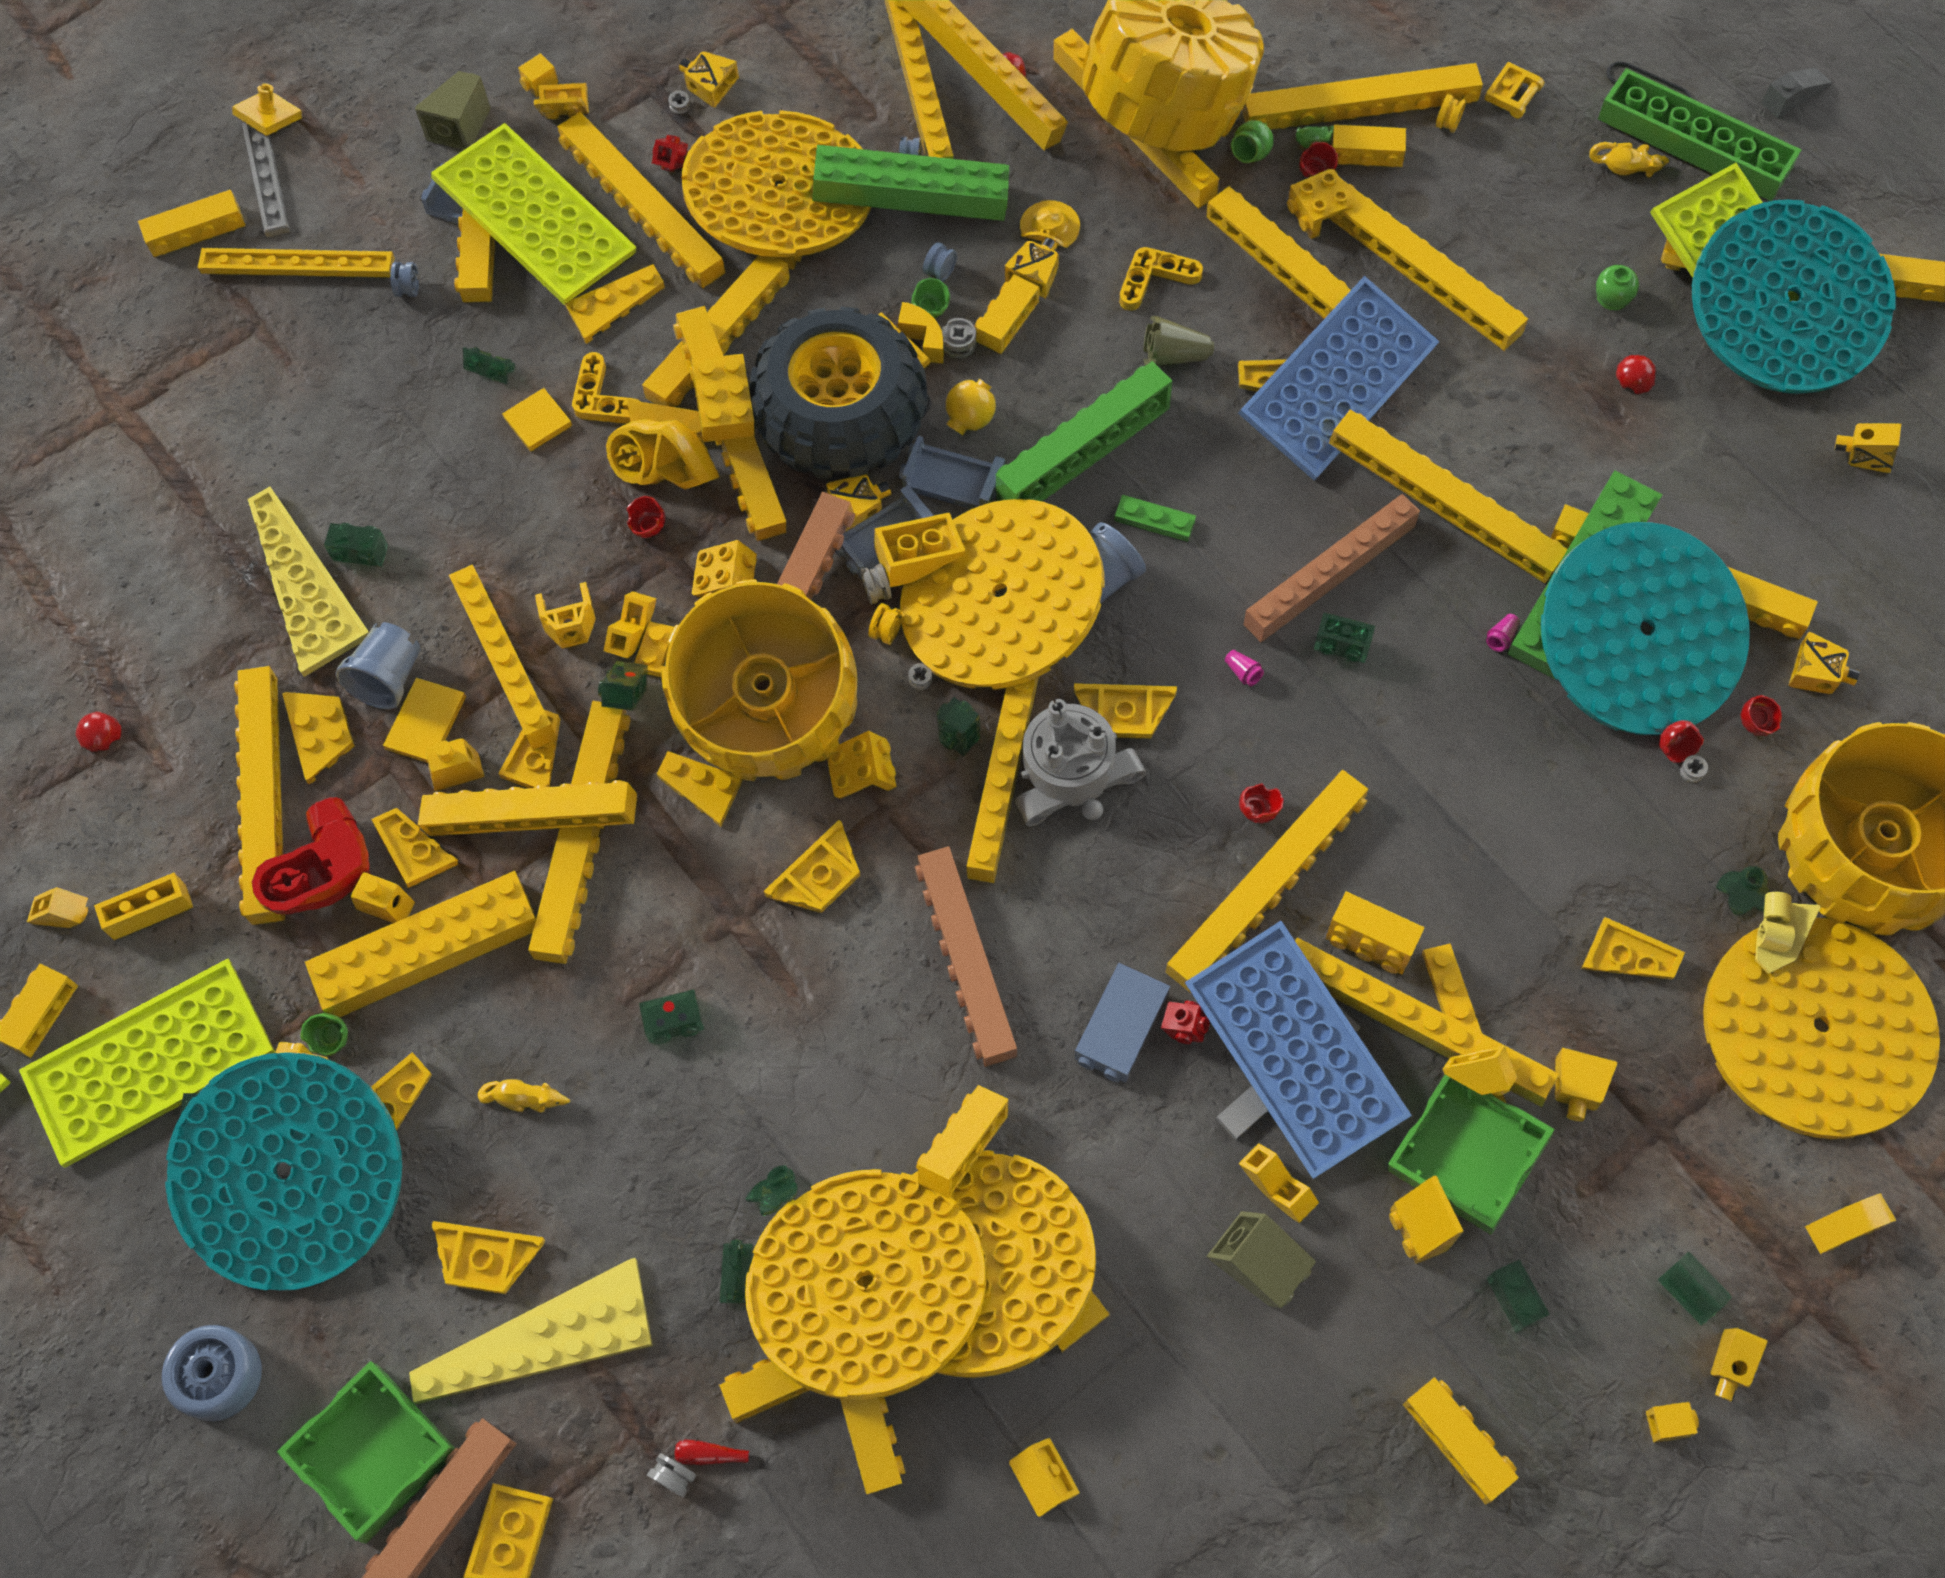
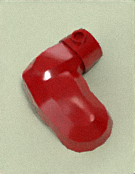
M329 797L316 802L307 810L306 819L312 840L314 841L313 843L301 846L293 852L267 859L256 868L252 879V889L254 896L264 909L276 914H294L330 906L353 891L363 873L370 874L369 854L364 837L357 827L355 818L342 799Z

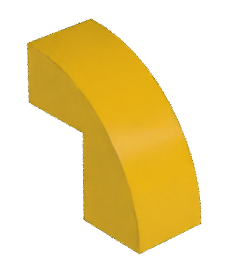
M902 302L898 329L908 338L924 340L923 353L930 359V362L943 363V336L937 321L924 309Z
M633 591L625 595L621 619L608 626L604 646L605 652L624 658H629L634 654L643 640L649 621L652 619L657 598Z
M1258 1144L1239 1163L1260 1191L1296 1222L1300 1223L1319 1204L1312 1190L1292 1178L1279 1156L1261 1144Z
M1880 1193L1827 1215L1805 1226L1818 1251L1822 1254L1855 1238L1870 1234L1896 1221Z

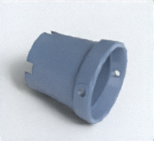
M1099 522L1089 534L1095 542L1103 562L1105 586L1102 588L1100 599L1102 604L1129 580L1134 581L1146 572V565L1135 547L1121 533L1110 525Z
M383 622L380 628H378L376 623L354 653L341 662L335 675L340 685L349 694L363 703L379 709L390 710L396 708L404 694L403 686L420 654V644L416 640L412 645L407 640L410 634L396 625Z

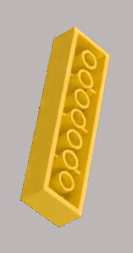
M513 871L305 961V965L322 1010L342 1017L533 933L536 915L517 873Z

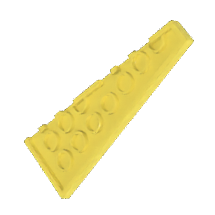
M268 487L249 498L248 502L258 529L266 562L270 569L279 606L285 619V626L290 636L292 649L299 666L298 669L305 677L359 645L368 635L369 631L272 488Z
M636 1258L619 1264L409 1372L413 1402L416 1404L653 1346Z

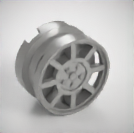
M963 318L949 320L947 325L943 326L941 330L944 352L953 358L968 357L976 348V329L974 325Z
M881 563L877 564L875 569L864 568L860 570L871 604L878 603V600L882 598H892L888 579Z
M660 1453L656 1459L657 1465L649 1470L647 1476L677 1495L684 1497L687 1492L686 1486L689 1482L694 1481L696 1474Z

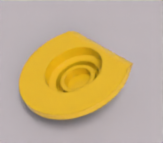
M1052 200L1042 201L1030 206L1024 212L1020 221V232L1022 237L1041 242L1045 238H1050L1055 241L1057 246L1068 248L1079 235L1080 220L1077 213L1067 204Z

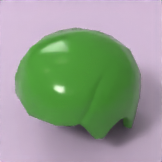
M1305 126L1303 129L1298 127L1296 140L1306 149L1314 142H1326L1329 144L1333 137L1334 126Z
M927 278L918 282L913 292L911 303L924 309L933 318H936L946 311L950 300V292L947 285L939 279Z
M325 1012L309 1017L302 1025L300 1036L301 1040L307 1043L312 1053L330 1056L340 1052L346 1045L348 1029L339 1016Z

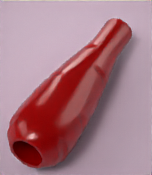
M684 1439L676 1444L675 1460L683 1465H710L730 1462L748 1463L749 1450H738L704 1441Z

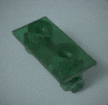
M463 347V369L508 384V373H513L515 370V363H512L511 359L499 356L494 358L491 353L482 351L478 347Z
M731 1240V1243H723L719 1303L746 1304V1276L752 1262L753 1244H743L742 1240Z

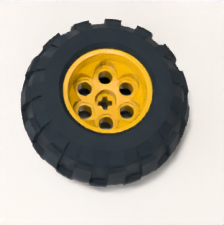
M840 307L839 310L825 311V308L808 311V316L801 319L794 317L778 327L777 335L772 336L769 340L766 339L758 351L755 361L756 367H752L748 384L754 424L759 437L773 454L778 452L780 459L790 468L803 473L811 471L816 478L835 480L837 475H850L851 478L865 474L868 475L869 469L874 467L885 468L894 462L900 454V449H904L906 445L910 446L921 427V419L927 408L926 375L911 342L903 332L898 333L887 319L872 313L863 315L858 308Z

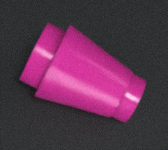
M1507 614L1487 632V645L1498 652L1508 649L1520 624L1519 618L1514 614Z
M1236 650L1230 651L1225 657L1224 661L1242 684L1254 686L1262 678L1264 670L1261 668V664Z

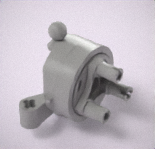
M1056 699L1055 704L1053 701L1050 702L1049 708L1039 713L1029 724L1023 740L1025 771H1022L1021 775L1023 778L1029 779L1035 788L1021 794L1015 800V804L1027 826L1040 824L1049 815L1067 805H1083V816L1091 821L1097 820L1103 814V806L1095 799L1103 793V790L1114 785L1133 784L1146 775V770L1134 749H1126L1115 754L1116 733H1113L1111 726L1105 718L1091 708L1077 704H1066L1062 699Z

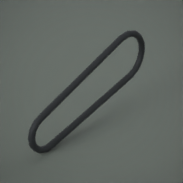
M1614 62L1608 67L1606 72L1608 79L1615 84L1617 81L1612 78L1610 74L1611 69L1616 65H1625L1681 90L1691 98V93L1687 89L1628 62Z

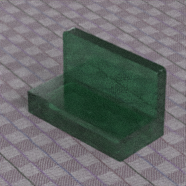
M1690 1252L1684 1254L1657 1279L1701 1326L1719 1312L1732 1298L1728 1291Z

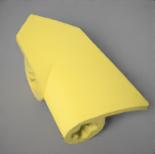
M1769 892L1765 895L1764 917L1757 932L1755 961L1768 974L1797 959L1821 908L1820 905L1792 903L1791 895L1784 892Z

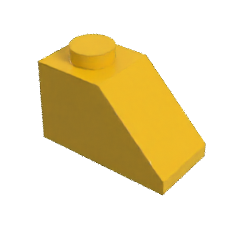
M55 887L34 897L27 923L62 928L76 926L82 923L87 916L88 907H86L88 898Z
M1505 1046L1450 1057L1443 1067L1445 1075L1481 1095L1493 1093L1494 1096L1505 1094L1510 1091V1088L1517 1079Z

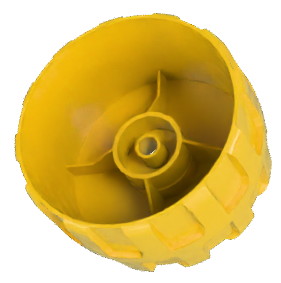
M1108 0L1091 34L1083 63L1082 87L1096 112L1105 121L1127 136L1142 143L1172 151L1206 149L1214 146L1221 137L1226 136L1230 132L1252 90L1264 53L1263 38L1260 31L1254 28V21L1247 11L1239 4L1232 5L1227 0Z
M756 579L738 581L736 585L726 587L713 594L709 592L694 603L695 607L690 610L681 623L673 628L667 641L669 649L666 667L661 671L663 691L671 716L687 743L710 764L729 771L738 778L755 781L757 777L770 776L780 780L791 779L801 775V769L811 763L826 760L839 747L838 739L843 730L852 723L857 707V669L855 659L845 634L826 608H821L807 598L803 590L786 583L781 586L757 582ZM764 680L770 682L766 690L761 691L757 689L758 684Z
M1877 722L1861 726L1843 741H1834L1808 766L1799 778L1784 805L1788 809V813L1783 826L1778 832L1779 850L1786 851L1790 865L1788 877L1799 893L1806 892L1817 905L1821 906L1819 912L1828 919L1835 920L1841 924L1847 921L1858 925L1860 929L1874 935H1893L1903 928L1912 931L1921 930L1945 917V735L1930 729L1928 726L1911 722L1907 724H1882Z

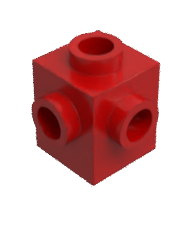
M666 135V138L655 139L652 164L659 165L662 170L670 172L683 168L684 161L689 152L687 150L688 143L681 142V138L674 135Z
M1185 1001L1184 1003L1168 1002L1161 1028L1171 1039H1175L1179 1043H1203L1204 1035L1209 1030L1210 1021L1200 1005L1194 1001Z

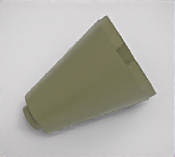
M1151 316L1150 319L1154 322L1147 325L1143 352H1148V359L1143 358L1145 366L1151 361L1157 366L1206 361L1209 356L1213 355L1214 341H1211L1209 335L1159 316Z

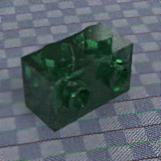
M330 523L324 547L332 561L382 567L388 543L382 531L374 526L359 527L349 523Z
M1324 612L1314 650H1318L1324 655L1344 657L1351 662L1365 663L1376 626Z
M955 697L948 704L944 703L941 705L936 714L939 741L946 749H954L962 756H965L981 738L980 715L974 711V708L964 700L959 701Z

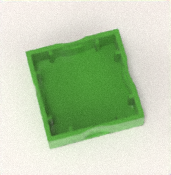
M1444 1075L1428 1100L1422 1117L1409 1130L1388 1163V1171L1414 1188L1436 1175L1454 1213L1492 1235L1551 1140L1554 1129L1520 1108L1499 1100L1491 1093L1481 1095Z
M370 1361L337 1393L332 1402L321 1413L311 1418L277 1453L304 1483L312 1487L321 1496L327 1509L356 1541L367 1544L446 1465V1459L455 1447L380 1366Z

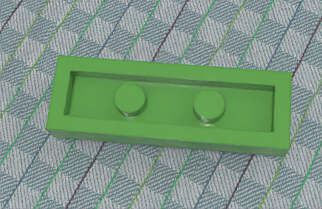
M1122 495L1114 521L1188 542L1196 521V515Z

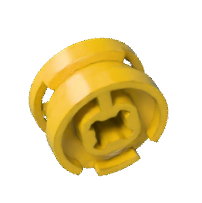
M1447 94L1439 111L1435 127L1440 129L1445 127L1450 129L1451 133H1454L1463 115L1466 100L1462 99L1459 102V100L1454 99V96Z
M881 603L872 617L868 632L869 638L875 640L882 639L883 643L892 644L901 626L899 615L902 616L903 611L897 608L892 610L889 605Z

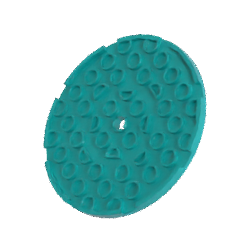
M1790 199L1774 200L1751 206L1747 210L1731 217L1720 226L1709 239L1698 258L1692 282V302L1697 324L1708 346L1715 355L1733 372L1751 383L1773 391L1796 394L1814 393L1836 387L1850 380L1868 366L1879 354L1890 334L1893 311L1896 306L1894 282L1884 256L1879 255L1872 244V238L1859 225L1829 207L1823 205L1818 207L1805 204L1803 200ZM1788 291L1796 292L1799 296V301H1789Z
M1631 522L1615 525L1595 533L1574 547L1562 560L1550 579L1545 592L1544 612L1541 615V636L1547 662L1555 679L1559 680L1562 687L1568 693L1567 697L1581 711L1600 724L1614 730L1635 733V735H1661L1668 725L1677 721L1685 720L1690 721L1694 725L1698 724L1719 709L1735 689L1743 673L1749 651L1750 630L1746 604L1739 585L1726 564L1711 548L1691 534L1675 527L1653 522ZM1642 622H1647L1653 627L1649 635L1642 633L1640 629Z
M291 1052L270 1053L249 1058L225 1069L213 1077L198 1095L190 1100L182 1112L169 1142L166 1156L168 1167L165 1188L171 1215L179 1233L188 1247L194 1249L209 1268L219 1275L247 1287L261 1290H295L327 1281L341 1274L357 1263L375 1245L386 1229L398 1201L402 1179V1153L394 1122L386 1106L375 1091L357 1074L332 1060L316 1055ZM282 1162L292 1167L287 1179H282L277 1174V1168Z

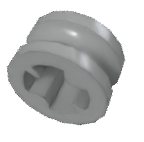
M674 91L670 94L668 101L670 110L673 113L683 114L689 110L690 99L688 94L684 91ZM681 100L682 104L678 105L676 101Z
M923 663L915 664L910 668L908 672L909 683L914 689L925 690L931 686L932 671ZM921 673L923 675L924 673L925 680L920 681V678L916 680V674Z
M1697 755L1687 757L1680 767L1682 778L1691 783L1701 781L1708 771V764L1705 759ZM1691 765L1697 766L1695 769L1699 768V771L1695 774L1691 772L1692 769L1689 770L1688 768Z

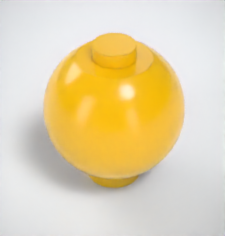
M981 379L977 383L973 380H965L956 384L949 391L946 398L945 408L950 418L946 425L961 435H964L966 430L976 431L985 427L992 420L996 410L995 397L989 392L992 387Z

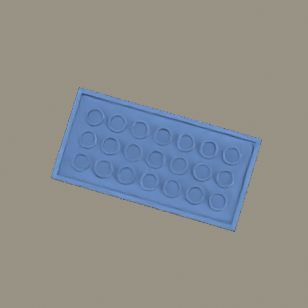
M1364 276L1244 405L1238 414L1315 481L1341 452L1330 445L1329 441L1333 430L1351 409L1355 413L1362 414L1369 421L1434 349L1439 341Z
M1279 921L1185 982L1312 1179L1412 1116L1282 921Z

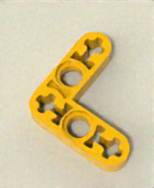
M1148 247L1139 248L1134 254L1120 291V306L1127 311L1138 309L1152 275L1194 285L1202 279L1203 266L1199 261ZM1144 258H1148L1145 262L1144 268L1141 267V260H1144ZM1170 262L1175 267L1167 270L1162 267V264ZM1135 275H1140L1144 278V281L1137 283L1131 278ZM1131 290L1135 291L1134 298L1127 300L1131 295Z
M597 352L586 354L582 359L572 400L575 415L585 420L625 424L631 422L627 399L640 400L600 395L606 372L604 358ZM594 362H597L598 364H595L593 374L590 366H593ZM586 382L596 383L595 387L590 390L583 388ZM584 397L587 398L588 406H585L584 409H580V407L584 406ZM606 405L615 406L614 411L610 413H604L602 409Z

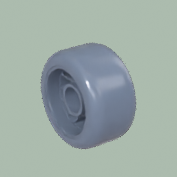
M206 1325L195 1328L179 1338L165 1358L162 1368L164 1393L169 1402L178 1411L195 1419L220 1421L230 1418L243 1410L258 1390L262 1376L260 1355L248 1338L231 1328L220 1325ZM213 1365L211 1375L205 1378L207 1370Z

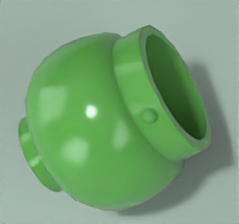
M1250 120L1243 123L1236 130L1231 142V150L1234 156L1243 163L1263 160L1271 152L1274 144L1271 129L1261 121Z
M1624 265L1607 267L1600 273L1596 282L1597 300L1600 305L1609 310L1623 309L1636 297L1639 290L1638 276L1632 269Z

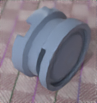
M901 137L899 152L921 156V138L910 140L908 137Z
M940 242L935 243L926 255L923 273L928 276H935L936 279L942 282L947 280L957 261L956 250H948L944 244Z
M394 262L392 264L391 287L394 296L402 297L403 294H407L409 297H416L418 295L419 280H417L416 274L419 273L414 262H407L406 265H403L401 262Z

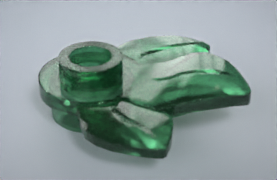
M1748 866L1741 872L1729 871L1719 879L1716 885L1719 891L1730 894L1728 898L1729 908L1735 915L1745 914L1754 906L1764 912L1765 895L1771 892L1767 887L1768 878L1766 872L1757 866ZM1748 878H1754L1756 880V884L1751 883L1748 880Z
M784 1165L777 1166L769 1172L766 1180L758 1182L752 1188L745 1199L747 1202H760V1214L762 1216L770 1215L780 1208L782 1202H791L798 1192V1185L795 1182L796 1175L792 1169Z

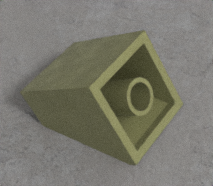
M461 71L455 73L415 107L426 141L463 150L474 143L491 109L481 76Z
M1245 1211L1240 1212L1206 1256L1266 1305L1276 1308L1286 1306L1293 1299L1294 1290L1300 1283L1308 1279L1312 1272L1311 1268L1316 1263L1267 1214Z

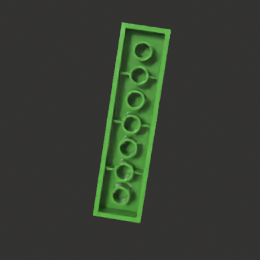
M1627 68L1605 98L1598 120L1712 174H1716L1737 163L1757 195L1770 201L1774 199L1792 171L1802 150Z
M817 145L812 201L1004 221L1008 201L1009 165Z
M1153 361L1145 367H1139L1131 377L1118 382L1113 390L1107 394L1100 395L1095 403L1088 408H1082L1070 421L1061 423L1052 434L1043 436L1031 449L1022 451L1017 459L1009 465L1005 464L1000 467L996 473V501L1027 499L1043 502L1170 409L1172 380Z
M1614 470L1562 560L1574 547L1599 531L1623 523L1648 522L1663 494ZM1547 584L1514 639L1508 655L1555 679L1546 659L1541 636V615L1544 612Z

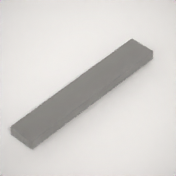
M242 123L264 233L266 237L290 232L270 135L265 136L247 123Z
M1339 1007L1353 1029L1358 1032L1360 1026ZM1251 1086L1220 1113L1216 1120L1237 1140L1261 1119L1268 1110Z

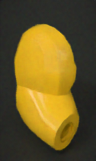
M644 419L633 421L614 430L608 437L606 451L610 466L616 475L625 482L650 485L658 484L666 479L686 490L720 477L704 442L694 430L678 420L657 422Z

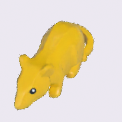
M1602 142L1594 145L1589 153L1591 161L1598 164L1605 163L1609 170L1619 175L1646 172V176L1650 178L1655 172L1661 170L1670 162L1666 156L1658 154L1649 155L1647 153L1649 145L1647 144L1640 145L1637 149H1634L1632 143ZM1603 149H1612L1611 152L1604 155L1597 154Z
M516 1079L488 1082L478 1091V1099L481 1103L487 1104L496 1100L498 1104L518 1112H522L524 1108L530 1107L536 1112L542 1113L545 1111V1107L551 1108L566 1105L570 1102L569 1098L550 1088L547 1083L542 1084V1086H533Z

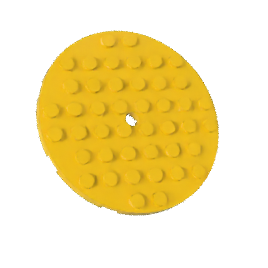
M762 111L738 115L715 125L712 132L705 137L701 136L691 147L682 170L684 200L693 218L706 232L737 250L769 257H796L821 252L851 236L866 220L871 207L812 201L817 145L862 148L849 134L843 135L835 130V125L811 115L791 111H779V114H763ZM777 181L784 182L782 184H778L777 186H775V182Z
M1027 499L1002 500L981 505L953 519V522L966 550L965 555L915 582L903 585L900 610L903 611L901 623L905 637L916 656L929 670L938 677L955 685L975 689V687L1000 689L1023 684L1051 670L1049 667L1057 663L1064 656L1066 658L1070 656L1092 628L1101 607L1102 588L1105 586L1104 568L1099 550L1089 532L1075 517L1045 502ZM1007 588L1005 595L995 597V591Z
M1816 917L1797 959L1768 974L1755 961L1757 932L1759 928L1754 929L1737 941L1720 960L1713 976L1710 978L1705 994L1703 1016L1706 1040L1711 1046L1717 1061L1715 1064L1731 1089L1758 1114H1764L1773 1121L1780 1123L1781 1127L1802 1135L1826 1139H1848L1871 1132L1874 1133L1888 1127L1903 1117L1918 1103L1928 1089L1936 1071L1940 1047L1939 1026L1934 1006L1925 986L1911 966L1894 949L1879 938L1856 926L1847 923L1841 924L1832 919ZM1821 1018L1829 1027L1827 1032L1818 1031L1814 1026V1020Z
M983 1150L950 1195L968 1219L971 1220L978 1234L985 1259L986 1289L981 1313L969 1338L959 1352L942 1369L936 1372L947 1376H993L1013 1371L1040 1358L1054 1348L1076 1324L1089 1300L1095 1278L1096 1250L1090 1221L1082 1204L1078 1202L1077 1198L1069 1190L1068 1185L1053 1172L1030 1159L1015 1154L1012 1157L994 1154V1151ZM918 1171L912 1175L918 1177ZM869 1275L861 1277L858 1285L867 1289L873 1282V1277Z
M878 1169L859 1170L833 1176L811 1186L812 1190L796 1200H790L773 1217L753 1250L754 1257L746 1276L745 1296L749 1321L757 1341L766 1356L785 1376L800 1386L825 1396L851 1400L874 1399L896 1394L920 1384L942 1369L959 1352L972 1333L981 1313L986 1289V1266L981 1243L971 1220L968 1219L952 1197L948 1198L919 1184L918 1177L903 1172L900 1175L884 1173ZM869 1275L873 1277V1282L868 1288L865 1289V1287L859 1286V1279Z

